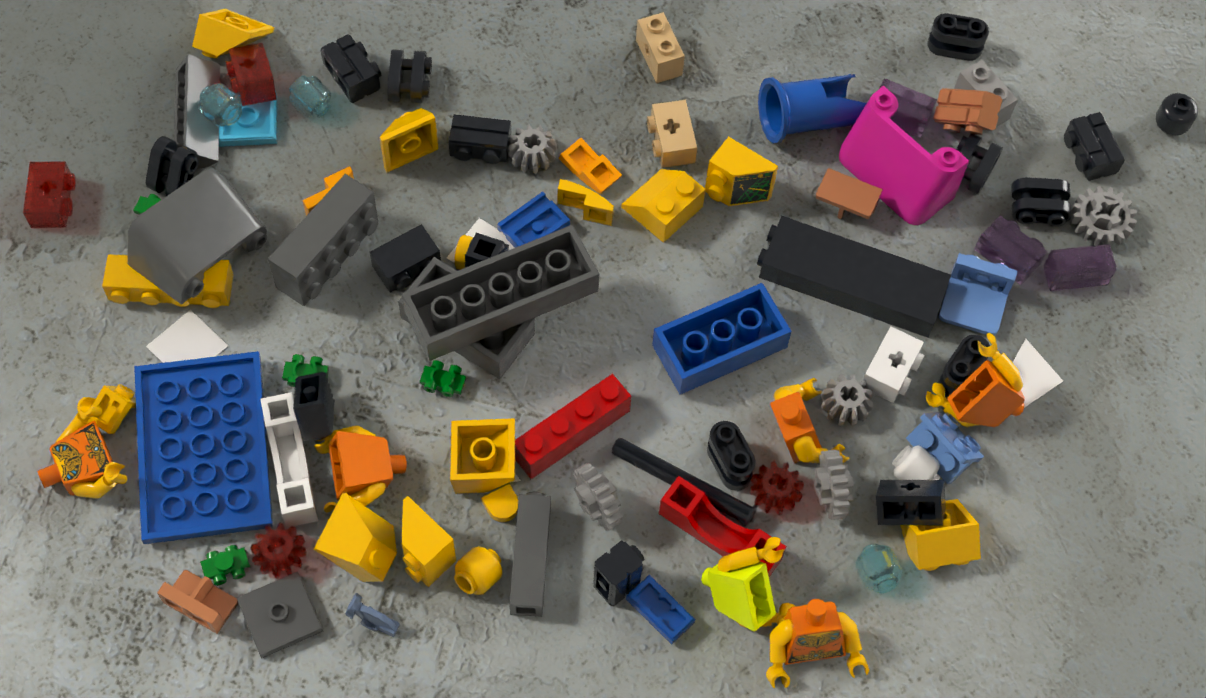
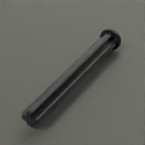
M618 438L612 447L613 455L670 485L673 484L678 476L682 477L703 491L716 509L744 523L743 527L745 528L749 526L757 511L758 506L756 504L752 507L623 438Z

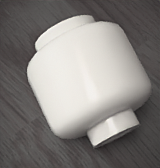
M920 445L912 448L906 446L892 463L895 466L894 476L898 480L940 479V476L937 474L940 468L939 461Z

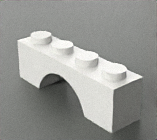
M292 392L261 398L265 427L275 466L279 503L287 528L318 521L303 439L293 410L294 398Z

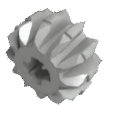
M528 124L525 131L517 128L516 135L510 136L508 156L512 159L514 167L521 166L523 173L528 169H533V172L537 174L539 167L547 171L549 163L554 162L557 143L552 139L551 131L543 132L541 125L537 129H532L530 124Z
M841 373L837 381L830 379L827 382V388L822 390L821 398L824 401L821 408L823 411H829L828 420L838 418L839 426L844 425L846 420L852 427L857 424L858 420L865 421L868 412L872 410L874 405L873 401L870 400L873 396V390L865 389L867 385L866 380L859 383L856 382L855 374L851 375L850 379L847 380Z

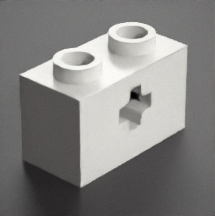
M890 326L863 380H866L867 383L865 389L873 390V394L892 403L895 402L898 394L904 396L912 381L907 376L911 369L917 372L925 356L920 353L924 342Z

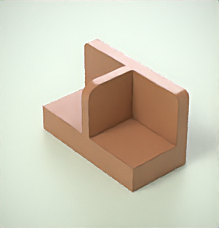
M828 168L815 197L818 200L840 208L837 216L839 219H842L845 211L869 219L876 210L883 189Z
M184 570L173 586L164 582L157 592L164 604L216 634L219 633L238 605L237 598L214 586L210 578L206 576L200 578L188 570Z

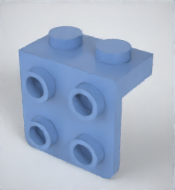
M959 253L951 271V278L939 313L940 320L985 335L991 333L995 336L999 330L1007 297L1015 282L1017 270L1011 269L1004 264H994L981 260L974 255Z

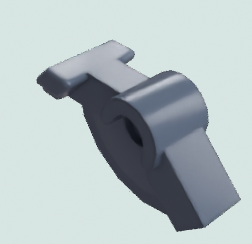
M355 593L347 607L346 616L353 619L356 614L362 619L360 623L364 627L372 631L379 630L394 637L400 626L399 622L390 619L371 606H365L361 603L363 600L362 596Z

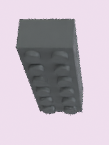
M570 225L402 293L405 314L428 360L431 361L598 292L600 274L574 226Z

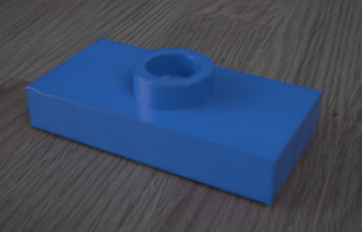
M650 575L626 596V600L671 645L695 623L696 619Z

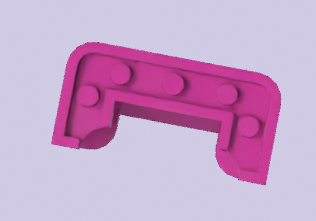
M882 86L870 97L842 143L839 161L860 181L883 189L880 199L905 222L911 225H921L955 198L969 160L951 147H942L932 155L890 119L897 112L899 103L895 95L885 86Z

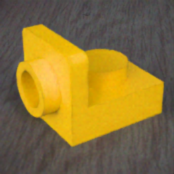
M118 384V386L104 385L92 406H100L102 414L99 417H91V422L95 420L98 427L106 433L115 434L130 408H136V398L133 397L135 392L122 384Z

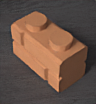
M942 88L940 89L937 101L939 105L936 106L933 119L935 122L944 125L943 130L960 133L961 128H965V132L982 135L983 130L993 131L996 129L997 113L1000 112L1002 98L988 91Z

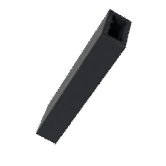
M782 215L777 226L772 224L766 240L770 242L768 250L762 248L757 261V265L761 266L759 278L929 338L951 274Z

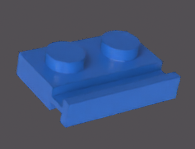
M541 192L497 224V229L516 248L570 226V219L552 200L550 201L546 197L544 192Z

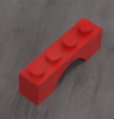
M680 476L676 478L660 500L659 515L723 557L752 547H756L757 550L762 549L767 540L771 538L770 535L761 529H747L726 518L711 504L703 491ZM780 542L779 546L772 550L779 551L783 549L785 552L787 546ZM783 555L776 563L760 559V562L766 563L769 578L781 562Z

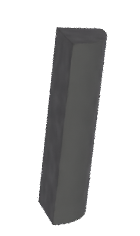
M188 54L176 68L174 141L177 143V149L181 146H186L197 152L199 160L197 169L209 167L218 162L220 64Z

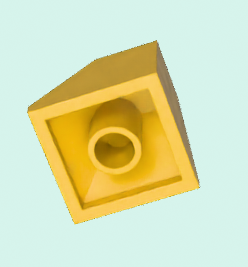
M227 9L199 14L192 47L202 50L204 56L218 58L220 55L231 53L273 33L275 27Z
M422 108L413 112H406L400 118L395 119L380 136L384 169L387 173L438 150L436 119L433 113Z
M342 493L314 550L362 582H383L397 554L394 526L347 493Z

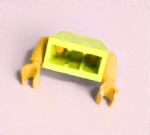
M778 537L769 538L762 549L757 550L756 547H752L720 558L718 564L713 568H706L701 577L702 584L711 588L715 608L736 621L740 626L754 632L760 627L772 626V623H777L778 625L784 620L788 609L795 607L794 604L783 603L780 605L778 613H776L766 563L760 562V559H765L767 562L776 563L781 559L784 550H772L780 544L781 539Z

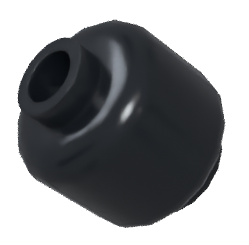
M1174 93L1168 95L1156 112L1157 126L1169 135L1176 136L1186 133L1198 116L1197 104L1186 94Z

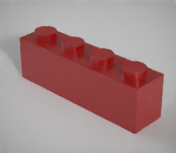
M612 373L515 439L516 462L528 477L533 479L630 412L632 396Z

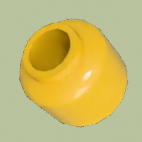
M480 546L473 547L455 565V582L467 594H485L502 577L501 558L492 549Z

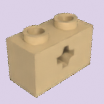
M664 12L637 20L636 41L655 82L659 83L682 76L685 56Z
M686 100L652 104L651 116H647V128L649 134L654 133L655 140L652 141L653 154L655 158L659 157L661 168L695 163L697 144Z

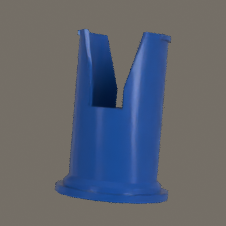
M855 74L779 83L774 77L765 78L760 85L758 94V110L761 126L767 139L771 143H780L786 134L853 126L867 104L844 98L846 97L848 82L851 78L856 77Z

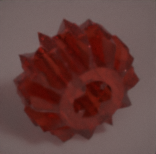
M775 460L771 462L770 468L762 464L758 470L759 474L755 473L751 478V482L754 485L750 487V494L757 496L754 501L757 506L766 505L764 509L766 514L771 511V508H775L776 513L780 516L783 514L784 508L791 512L795 508V502H801L803 494L800 491L803 490L804 482L797 480L799 476L798 470L788 471V462L784 463L782 468L778 467Z
M279 522L276 530H272V527L266 524L265 535L256 533L255 538L258 543L252 544L250 549L255 554L252 561L255 566H261L260 571L262 574L266 575L272 571L274 578L278 579L281 571L285 570L286 574L290 575L292 574V566L302 567L303 563L300 557L306 556L307 550L302 546L305 543L303 535H297L296 527L292 525L285 530L284 523ZM281 547L283 552L276 554L274 549Z

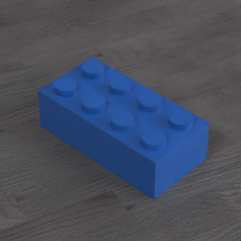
M760 283L655 328L652 346L679 395L786 349L792 331L764 284Z

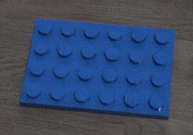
M259 351L134 366L140 521L143 544L273 528L267 436L261 405V398H264Z

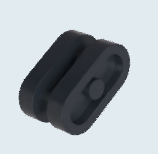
M949 13L940 14L934 19L927 46L933 54L938 56L973 61L982 54L989 35V27L983 20Z
M391 50L387 89L388 101L400 102L402 93L410 94L411 103H423L424 98H429L430 81L426 80V74H431L432 57H427L426 51H414L413 59H404V50ZM404 70H412L411 82H403Z
M971 133L969 137H962L956 150L969 160L963 178L971 181L968 190L979 194L996 165L1003 147L992 143L988 150L979 146L982 137ZM973 157L982 160L976 171L968 167Z
M166 136L158 138L150 152L145 182L146 187L157 193L165 190L166 196L177 190L194 177V172L199 164L197 152L186 146H181L177 149L176 141Z
M1025 177L1017 179L1011 184L1012 198L1016 200L1012 204V217L1019 221V223L1026 225L1043 223L1051 226H1062L1071 219V204L1068 202L1071 197L1070 184L1067 181Z
M980 335L965 337L947 362L938 381L945 388L946 398L988 360L989 357L982 356L978 349V340L984 347L990 346L984 337Z
M730 421L716 423L711 428L707 445L708 456L722 483L728 489L733 491L744 490L751 483L756 465L755 457L736 424Z

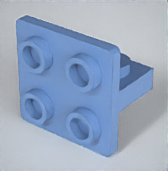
M947 412L924 413L920 417L922 422L906 437L913 447L917 445L922 446L939 461L940 468L937 473L947 484H951L973 462H979L984 457L979 452L981 447L977 441L969 435L965 436L958 429L960 426L959 422Z

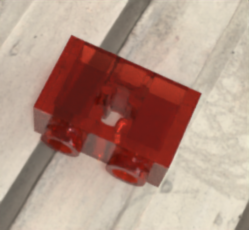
M263 43L229 49L230 61H225L228 77L232 78L230 81L234 96H240L242 106L277 100L273 75Z
M66 161L30 162L23 214L31 228L67 227L68 216H72L73 213L70 194L71 191L75 190L76 178L75 174L70 172Z

